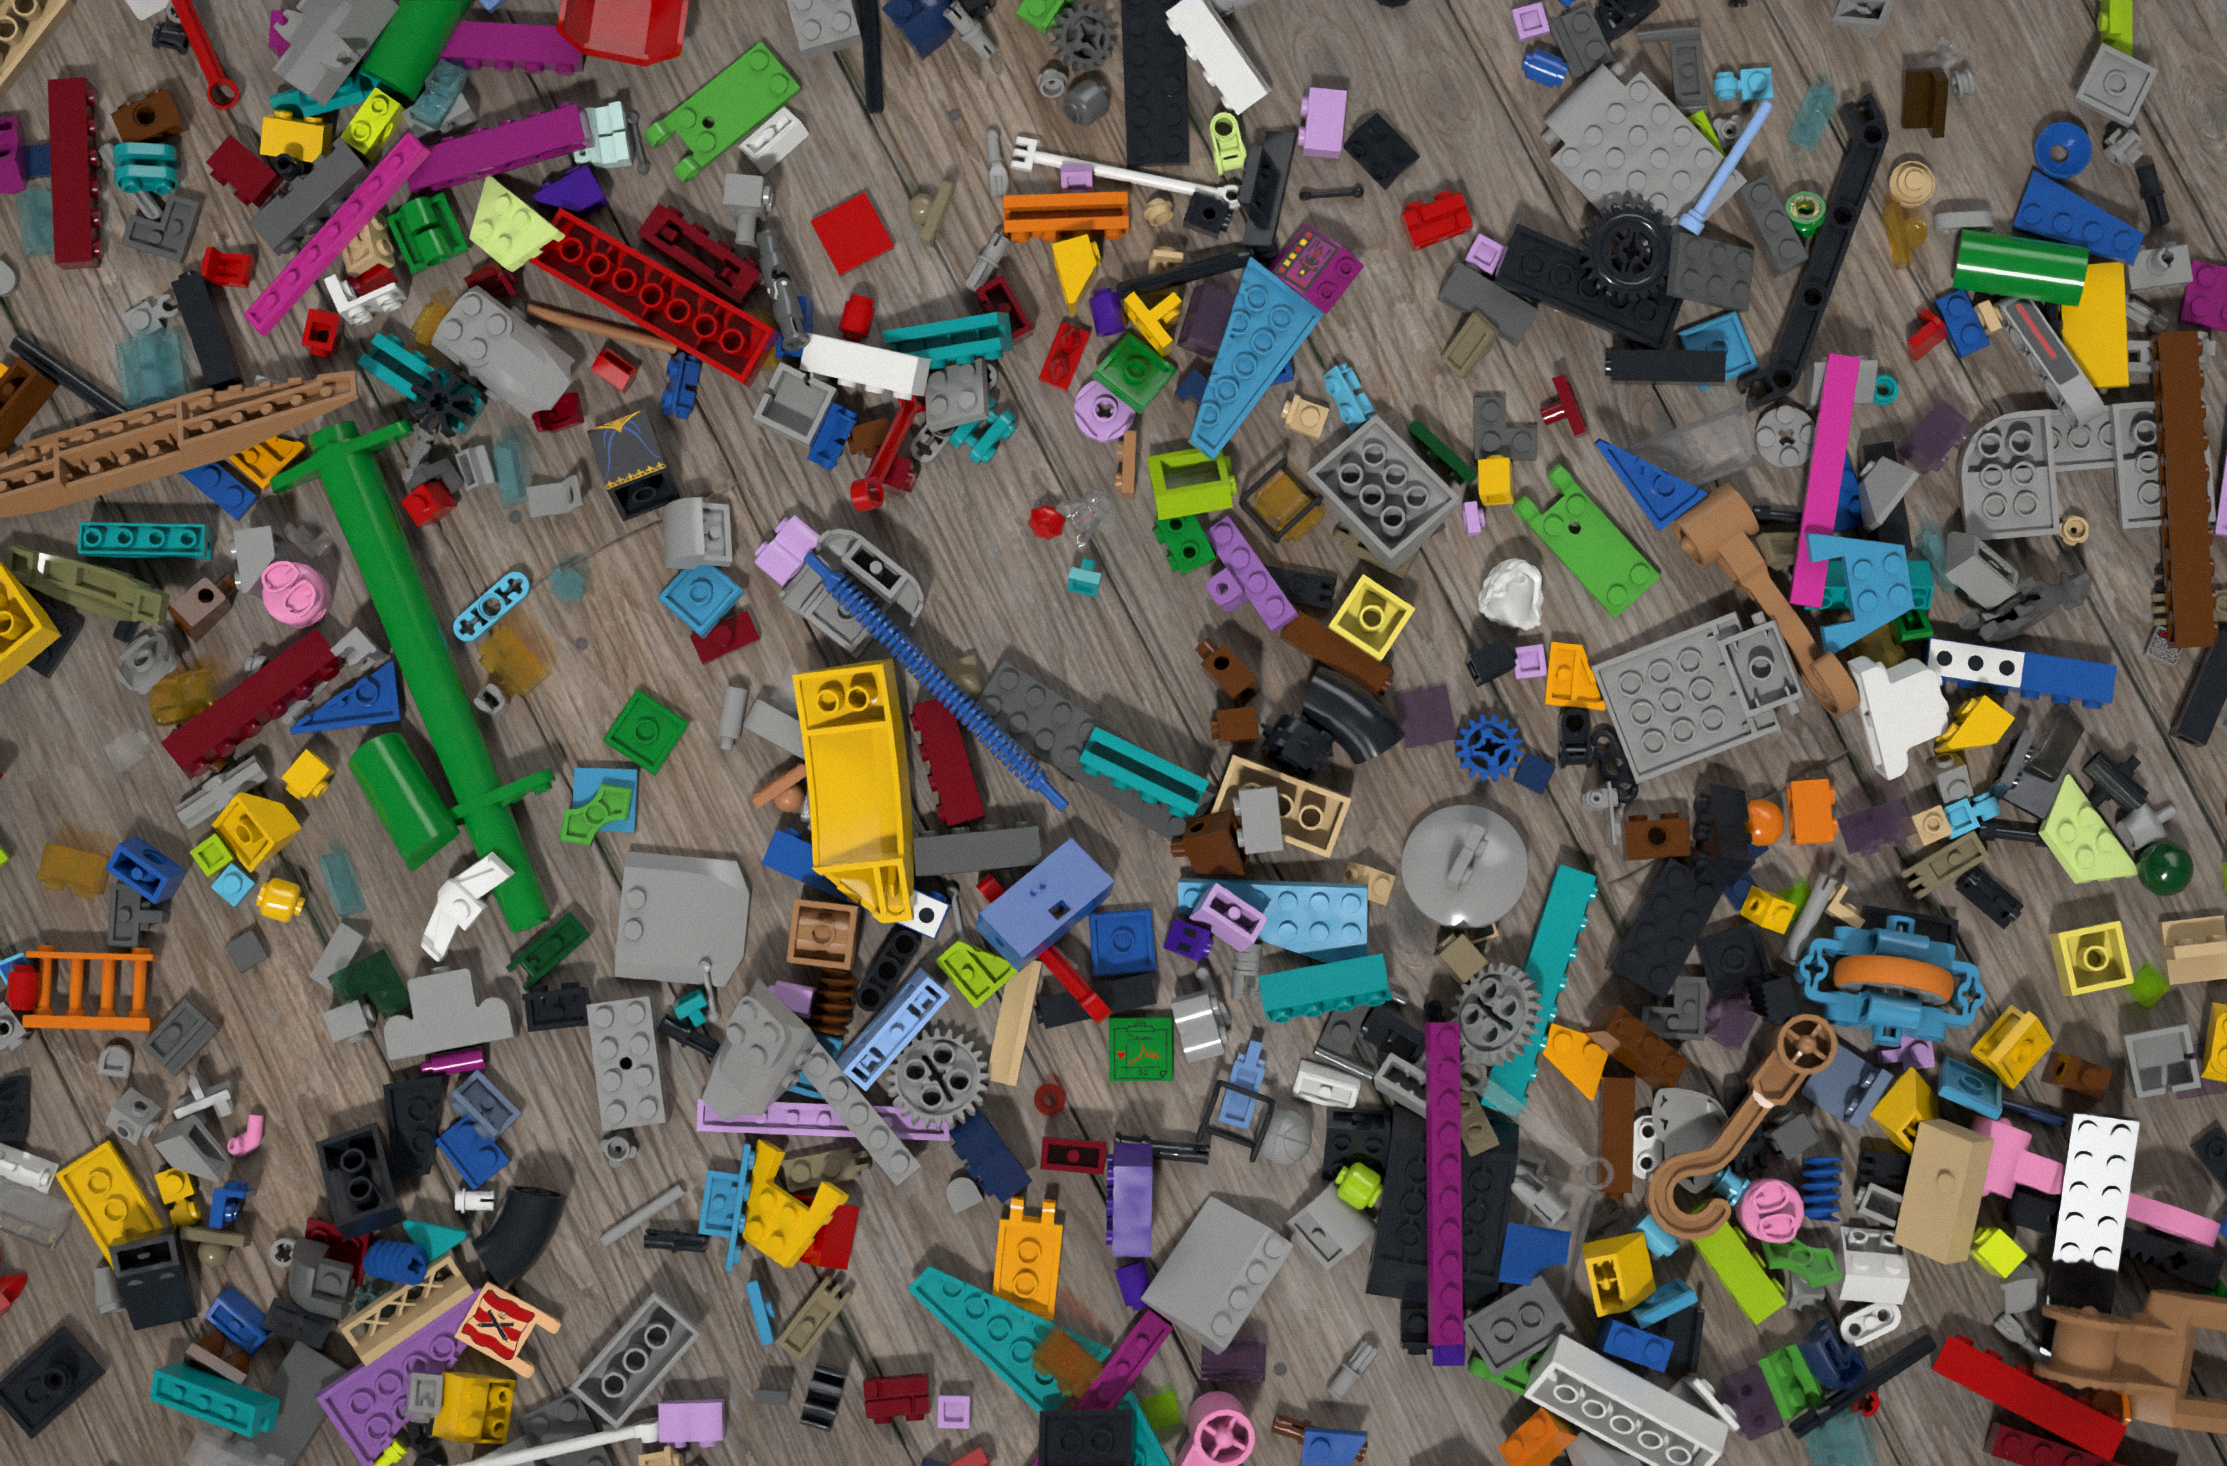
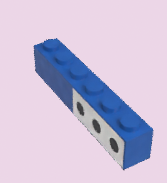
M1931 637L1923 640L1920 659L1929 668H1936L1942 678L1941 686H1946V682L1958 683V689L1977 691L1978 686L1989 688L1990 694L2007 696L2008 691L2020 693V698L2027 700H2039V696L2050 697L2051 703L2070 705V701L2082 702L2083 708L2101 710L2102 705L2112 703L2117 669L2116 665Z
M788 827L785 828L784 832L776 829L761 863L762 865L867 910L859 902L856 904L837 889V885L827 877L819 875L812 869V844L801 840L803 837L802 833ZM914 883V919L895 923L937 940L951 905L945 903L947 900L946 896L930 890L928 895L917 891L919 884Z

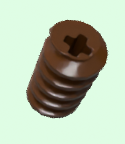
M821 967V970L829 974V977L820 978L818 981L826 989L816 991V995L824 999V1001L814 1003L813 1007L819 1010L821 1014L811 1016V1020L819 1025L810 1029L833 1035L848 1034L849 1030L842 1026L841 1023L851 1021L852 1018L845 1014L844 1010L854 1009V1005L846 999L855 997L857 994L849 988V985L859 984L860 980L852 976V973Z

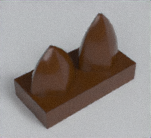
M220 1329L208 1333L196 1344L192 1342L185 1353L184 1364L234 1383L245 1385L250 1366L249 1355L245 1351H239L221 1360L220 1357L225 1345V1334Z

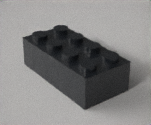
M1670 857L1664 859L1604 969L1658 999H1665L1725 888L1695 881V871Z

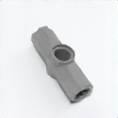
M253 755L229 772L220 773L203 784L202 790L176 806L175 810L179 819L188 830H193L217 813L220 814L237 793H249L270 779V776L263 763L257 756Z

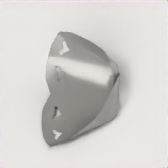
M1679 1088L1659 1089L1652 1106V1123L1656 1135L1664 1143V1159L1672 1157L1673 1154L1677 1155L1706 1148L1729 1119L1718 1101L1708 1095L1692 1090ZM1664 1095L1667 1101L1660 1107L1663 1102L1662 1096ZM1714 1116H1718L1721 1119V1128L1713 1125L1712 1119ZM1661 1118L1668 1120L1666 1130H1664V1123L1661 1121ZM1722 1169L1706 1175L1693 1176L1695 1185L1686 1178L1681 1179L1678 1183L1688 1191L1697 1194L1708 1187Z

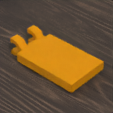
M1013 1195L1011 1198L1010 1218H1000L992 1294L1048 1320H1054L1063 1224L1054 1223L1056 1200L1043 1199L1042 1217L1023 1215L1025 1196Z

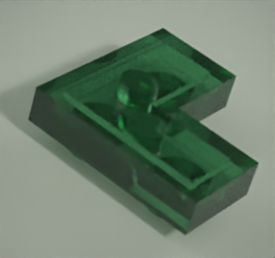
M384 949L328 977L342 1005L369 993L384 1020L411 1007L409 992Z

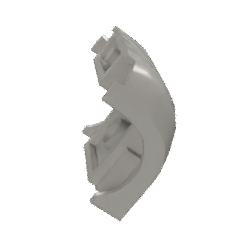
M828 529L820 535L813 553L833 572L844 573L847 576L846 580L850 579L853 582L851 586L856 585L858 591L861 590L864 593L863 598L867 596L870 599L869 603L874 602L876 604L874 610L880 608L882 610L881 614L885 613L888 616L886 621L891 619L894 622L892 626L897 625L899 627L898 632L902 630L905 633L903 639L906 636L909 637L917 626L924 610V598L919 583L863 536L852 530ZM807 563L778 595L780 601L822 631L852 655V658L858 663L893 657L890 654L892 650L887 651L885 649L886 644L882 646L879 643L881 638L875 640L873 638L874 633L869 634L867 632L869 626L864 629L861 626L862 622L858 623L855 620L856 616L852 617L849 614L851 610L846 611L844 605L841 606L838 603L839 599L835 600L832 597L833 593L828 594L826 592L827 587L823 584L824 580Z

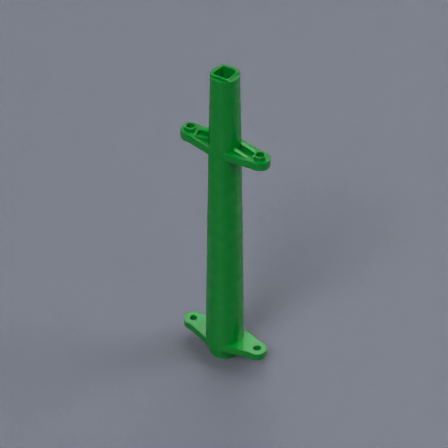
M345 421L328 426L309 436L308 442L313 452L309 459L274 476L269 480V483L274 493H281L321 478L458 802V806L449 809L448 812L457 826L464 825L479 860L493 851L515 872L514 875L497 885L492 891L509 931L513 933L524 932L550 921L551 913L511 806L532 791L535 795L551 790V783L556 781L552 769L548 768L502 786L375 456L378 452L412 436L415 431L411 421H399L364 435H360L354 421Z

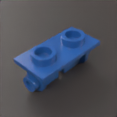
M682 352L674 355L673 359L669 360L666 370L667 377H670L668 389L663 391L661 397V407H664L662 416H669L676 412L677 418L688 419V415L692 414L696 392L685 390V385L696 387L698 383L701 364H698L699 359L694 356H687L686 360H684L685 353Z
M832 402L806 459L820 464L821 467L830 471L833 470L834 466L837 467L838 457L854 423L857 424L858 422L856 418L859 413Z

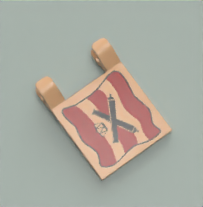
M486 1281L454 1337L508 1366L523 1377L530 1378L535 1369L534 1364L517 1356L535 1324H538L552 1334H556L561 1327V1323L558 1318L541 1311L495 1284Z

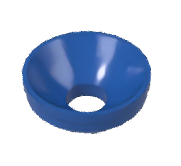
M2053 123L2042 130L2037 137L2033 152L2037 166L2046 175L2056 179L2071 178L2078 175L2088 165L2092 154L2091 141L2085 131L2073 123ZM2060 146L2064 148L2067 153L2065 162L2057 163L2051 159L2050 150L2052 147Z

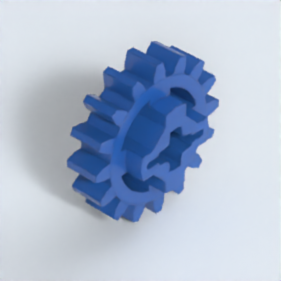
M1484 714L1479 716L1478 724L1470 719L1467 722L1470 729L1461 728L1458 731L1463 736V740H1455L1454 745L1461 747V751L1455 753L1454 756L1464 760L1459 766L1460 769L1466 767L1471 769L1468 777L1472 778L1478 773L1480 774V782H1485L1487 776L1490 775L1492 781L1497 782L1498 773L1508 777L1510 773L1507 767L1515 769L1518 767V763L1513 759L1523 755V752L1516 750V746L1523 743V741L1513 737L1518 731L1517 728L1510 730L1506 728L1509 722L1508 719L1498 723L1497 715L1493 714L1490 721H1486ZM1491 728L1500 731L1506 738H1498L1492 733ZM1478 730V741L1475 745L1468 747L1470 737ZM1485 740H1488L1490 745H1502L1494 750L1491 756L1487 752H1475V750L1485 745ZM1509 750L1506 761L1499 767L1498 757L1502 752ZM1471 758H1478L1484 762L1486 769L1477 766Z

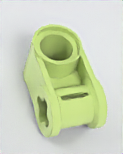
M1227 112L1216 114L1210 123L1209 136L1216 172L1218 176H1221L1225 171L1238 168L1243 169L1244 160L1247 155L1236 118ZM1225 122L1230 125L1232 132L1227 136H1221L1216 132L1215 126L1218 123Z

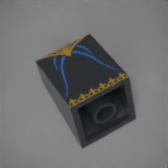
M646 409L631 412L625 417L609 423H602L596 428L587 431L606 490L623 522L681 499L654 425Z

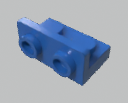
M235 1180L224 1182V1186L214 1188L209 1227L224 1228L233 1225V1221L238 1220L241 1210V1201H236L237 1198L246 1199L256 1196L257 1189L249 1188V1182Z

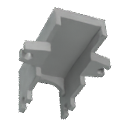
M301 0L296 6L301 13L286 9L283 15L289 20L288 23L282 26L277 21L273 26L290 44V47L272 70L285 82L325 107L398 10L399 6L393 0Z

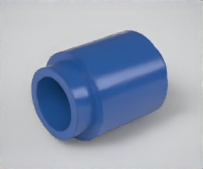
M1535 49L1533 54L1527 52L1521 70L1526 71L1524 78L1550 88L1553 85L1560 88L1569 64L1562 62L1563 58Z

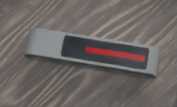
M2007 296L1993 304L2001 313L2003 330L2070 426L2077 429L2105 413V407L2100 396L2033 300Z

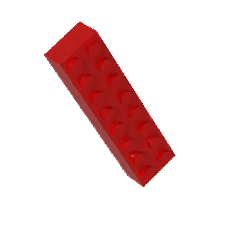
M559 208L551 224L566 236L559 242L553 239L542 247L543 253L535 258H531L529 261L531 264L746 387L751 388L781 335L778 331L564 209Z

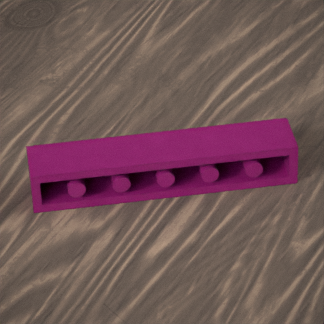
M563 103L556 107L557 110L551 112H532L527 115V119L520 121L515 119L504 120L498 123L499 127L492 129L476 128L464 137L449 136L441 139L440 144L433 146L424 144L431 153L407 179L409 189L419 196H423L595 147L587 111L575 103Z

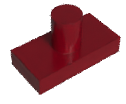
M1561 374L1552 378L1560 401L1540 408L1546 426L1567 418L1574 437L1580 438L1590 434L1568 377L1565 374Z
M747 610L719 622L704 639L697 633L690 635L703 665L761 640Z

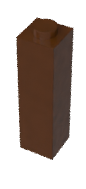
M1296 610L1299 616L1287 624L1279 639L1319 665L1355 681L1376 697L1378 693L1384 696L1393 682L1389 678L1393 670L1302 611Z
M1601 1077L1599 1082L1596 1191L1604 1192V1198L1623 1199L1624 1193H1632L1635 1078Z

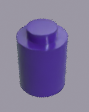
M1111 288L1094 291V297L1088 301L1097 337L1111 336L1126 331L1127 326L1117 292H1112Z
M1144 1260L1114 1269L1125 1307L1132 1306L1133 1311L1148 1307L1146 1303L1140 1300L1151 1283Z

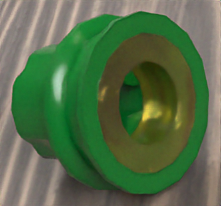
M1803 191L1795 193L1786 202L1785 211L1798 236L1806 238L1814 235L1817 228L1825 220L1826 205L1818 194Z

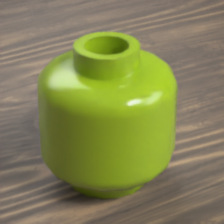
M1359 1162L1354 1163L1350 1168L1343 1166L1334 1181L1339 1185L1337 1189L1338 1197L1359 1210L1364 1209L1366 1206L1371 1208L1383 1189V1186L1380 1184L1381 1176Z

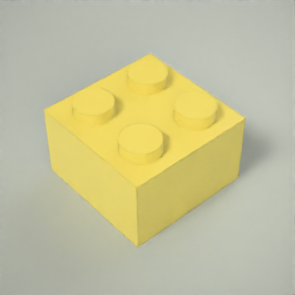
M1363 574L1328 626V629L1381 662L1416 608Z
M2120 921L2106 922L2049 934L2063 996H2074L2134 983Z

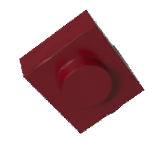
M495 259L463 278L469 289L478 285L494 298H497L506 291L509 292L512 298L518 295L512 286L517 282L515 277L508 269H502Z
M570 392L562 395L551 411L541 410L535 412L532 420L538 432L556 433L585 423L578 393Z

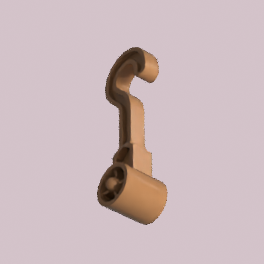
M1728 483L1722 484L1670 523L1681 549L1687 552L1698 566L1705 569L1716 561L1737 589L1745 592L1760 612L1763 611L1767 622L1777 620L1797 672L1810 692L1831 715L1836 718H1842L1860 705L1861 700L1858 691L1842 664L1830 651L1823 656L1821 655L1813 637L1769 577L1765 560L1749 540L1751 536L1759 532L1758 522L1749 508L1748 502Z
M1797 1014L1789 1016V1020L1786 1023L1770 1026L1765 1037L1766 1054L1746 1079L1748 1093L1714 1140L1704 1149L1680 1153L1666 1158L1652 1170L1645 1185V1204L1650 1218L1662 1231L1676 1238L1698 1240L1714 1234L1726 1223L1731 1215V1206L1726 1200L1711 1198L1699 1211L1686 1214L1676 1207L1673 1200V1190L1676 1184L1683 1178L1706 1175L1723 1169L1735 1158L1772 1107L1786 1105L1807 1075L1824 1071L1833 1062L1837 1053L1838 1040L1834 1029L1825 1019L1811 1014Z

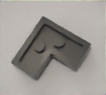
M169 194L160 223L130 214L121 244L125 247L183 264L202 204Z
M1474 397V461L1486 459L1491 455L1509 457L1510 461H1536L1537 428H1506L1505 397Z
M1677 976L1673 984L1672 1007L1641 1006L1640 1021L1661 1039L1704 1041L1707 977Z

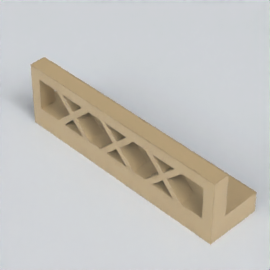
M1032 961L1005 984L987 1071L989 1081L1017 1086L1042 967L1041 961Z
M447 1252L428 1264L426 1280H423L420 1285H415L424 1286L420 1297L415 1300L406 1299L408 1291L414 1286L400 1283L338 1325L365 1367L474 1293ZM447 1264L453 1274L443 1281H434L435 1272ZM388 1304L397 1305L395 1314L389 1318L379 1317L383 1307ZM360 1323H369L368 1332L356 1340L350 1330Z

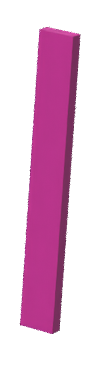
M408 131L243 314L258 333L266 336L429 156L431 152L413 133Z
M1833 353L1827 354L1788 604L1813 608L1822 607L1829 559L1813 563L1809 562L1804 534L1815 533L1833 536L1861 359L1858 357Z

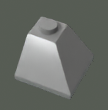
M1883 456L1876 462L1870 460L1859 474L1863 479L1858 484L1863 528L1869 533L1882 525L1920 474Z

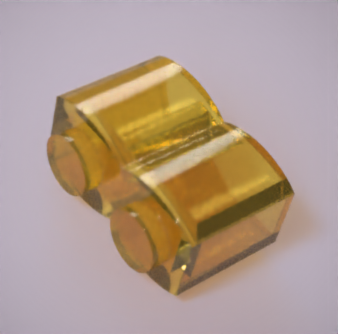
M1282 470L1254 495V499L1257 502L1254 508L1264 519L1267 520L1271 517L1278 524L1275 528L1277 532L1312 502ZM1315 506L1282 538L1286 542L1292 539L1297 544L1324 519L1323 513Z
M196 668L180 676H164L149 692L150 714L157 726H171L181 723L186 719H193L218 701L216 681L210 669Z
M46 842L37 880L45 881V888L63 892L64 886L75 889L74 895L93 899L94 894H104L109 875L105 868L111 857Z

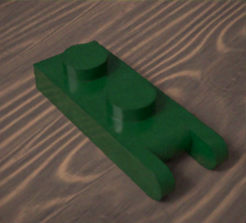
M1413 421L1410 424V435L1426 448L1423 453L1434 464L1438 465L1440 462L1449 469L1447 475L1456 484L1461 486L1465 483L1469 487L1475 481L1478 474L1422 423Z
M569 912L508 964L506 969L512 972L521 965L531 977L522 986L525 991H528L529 987L537 984L592 935L575 915Z

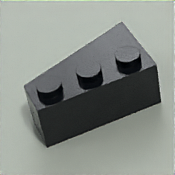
M1709 783L1700 793H1697L1693 803V809L1696 811V823L1692 836L1696 840V849L1692 857V867L1695 868V881L1731 888L1756 864L1755 856L1749 854L1747 845L1753 841L1752 834L1745 832L1744 822L1749 820L1745 790Z

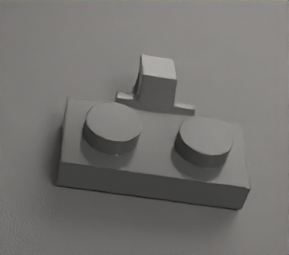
M111 884L107 947L141 948L142 931H150V923L168 924L169 911L151 910L152 903L144 902L145 897L127 884Z

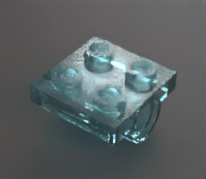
M144 335L132 338L128 343L115 345L124 406L134 407L158 403L189 394L179 335L163 337L159 335Z
M1843 1410L1827 1421L1826 1427H1817L1804 1436L1813 1466H1880L1862 1410L1854 1412Z

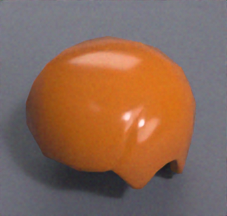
M1766 799L1750 800L1747 803L1749 820L1744 822L1745 832L1752 834L1753 841L1751 844L1756 846L1771 845L1783 833V814L1774 802Z

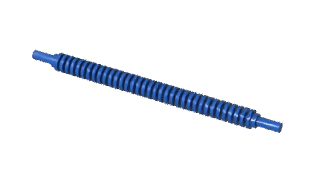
M812 551L805 556L803 560L824 580L823 584L827 587L826 592L828 594L833 593L832 597L835 600L839 599L838 603L841 606L844 605L846 611L851 610L849 614L852 617L856 616L855 620L858 623L862 622L861 626L864 629L869 626L867 632L869 634L874 633L873 638L875 640L881 638L879 643L882 646L886 644L885 649L887 651L892 650L890 654L893 657L898 655L896 660L899 663L903 662L902 666L905 669L911 666L908 672L910 674L915 673L914 678L916 680L922 678L920 680L922 686L928 683L925 689L929 692L933 690L931 694L934 697L941 694L937 700L940 703L945 701L943 706L946 709L952 706L949 710L952 715L958 711L955 718L957 720L963 718L961 721L963 726L970 723L967 727L969 732L976 729L972 735L976 738L981 735L979 738L981 743L988 740L984 746L987 749L994 746L990 752L993 755L1000 752L996 758L1000 761L1005 757L1002 764L1006 767L1011 763L1008 770L1013 772L1017 769L1014 773L1016 778L1023 775L1020 781L1024 784L1029 780L1026 787L1029 790L1032 788L1035 792L1040 791L1060 812L1070 804L1048 782L1049 778L1045 775L1046 771L1041 769L1037 772L1041 766L1038 763L1031 766L1035 760L1032 757L1025 760L1029 754L1025 751L1020 755L1023 748L1019 745L1014 749L1017 742L1012 740L1008 743L1011 736L1006 734L1002 737L1005 733L1002 728L996 732L999 725L995 722L990 726L993 719L988 717L984 720L987 713L983 711L978 714L982 708L979 705L974 707L976 702L973 699L967 703L970 696L964 694L961 697L964 690L961 688L956 690L958 685L955 682L949 685L952 679L949 676L944 679L946 673L944 671L939 672L940 667L938 665L932 668L935 662L932 659L927 661L929 656L926 653L921 655L923 652L921 648L915 650L917 645L914 642L910 643L911 639L908 636L903 639L905 633L902 630L898 632L899 627L897 625L892 626L894 622L891 619L886 621L888 616L885 613L881 614L882 610L880 608L874 610L876 604L874 602L869 603L870 599L867 596L863 598L864 593L861 590L858 591L856 585L851 586L853 582L850 579L846 580L847 576L844 573L833 572Z

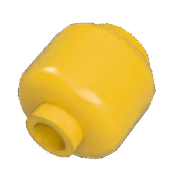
M272 878L269 883L263 882L256 906L260 907L262 916L287 923L292 919L293 915L300 916L306 898L300 897L301 887L298 884L280 878Z

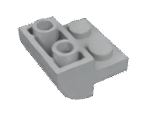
M689 497L672 501L663 508L665 568L696 570L698 565L726 567L731 565L733 561L729 504L702 503V497Z
M1335 1179L1319 1191L1285 1223L1327 1271L1346 1255L1348 1256L1377 1228V1223L1364 1209H1356L1338 1197L1337 1189L1339 1185L1334 1182Z

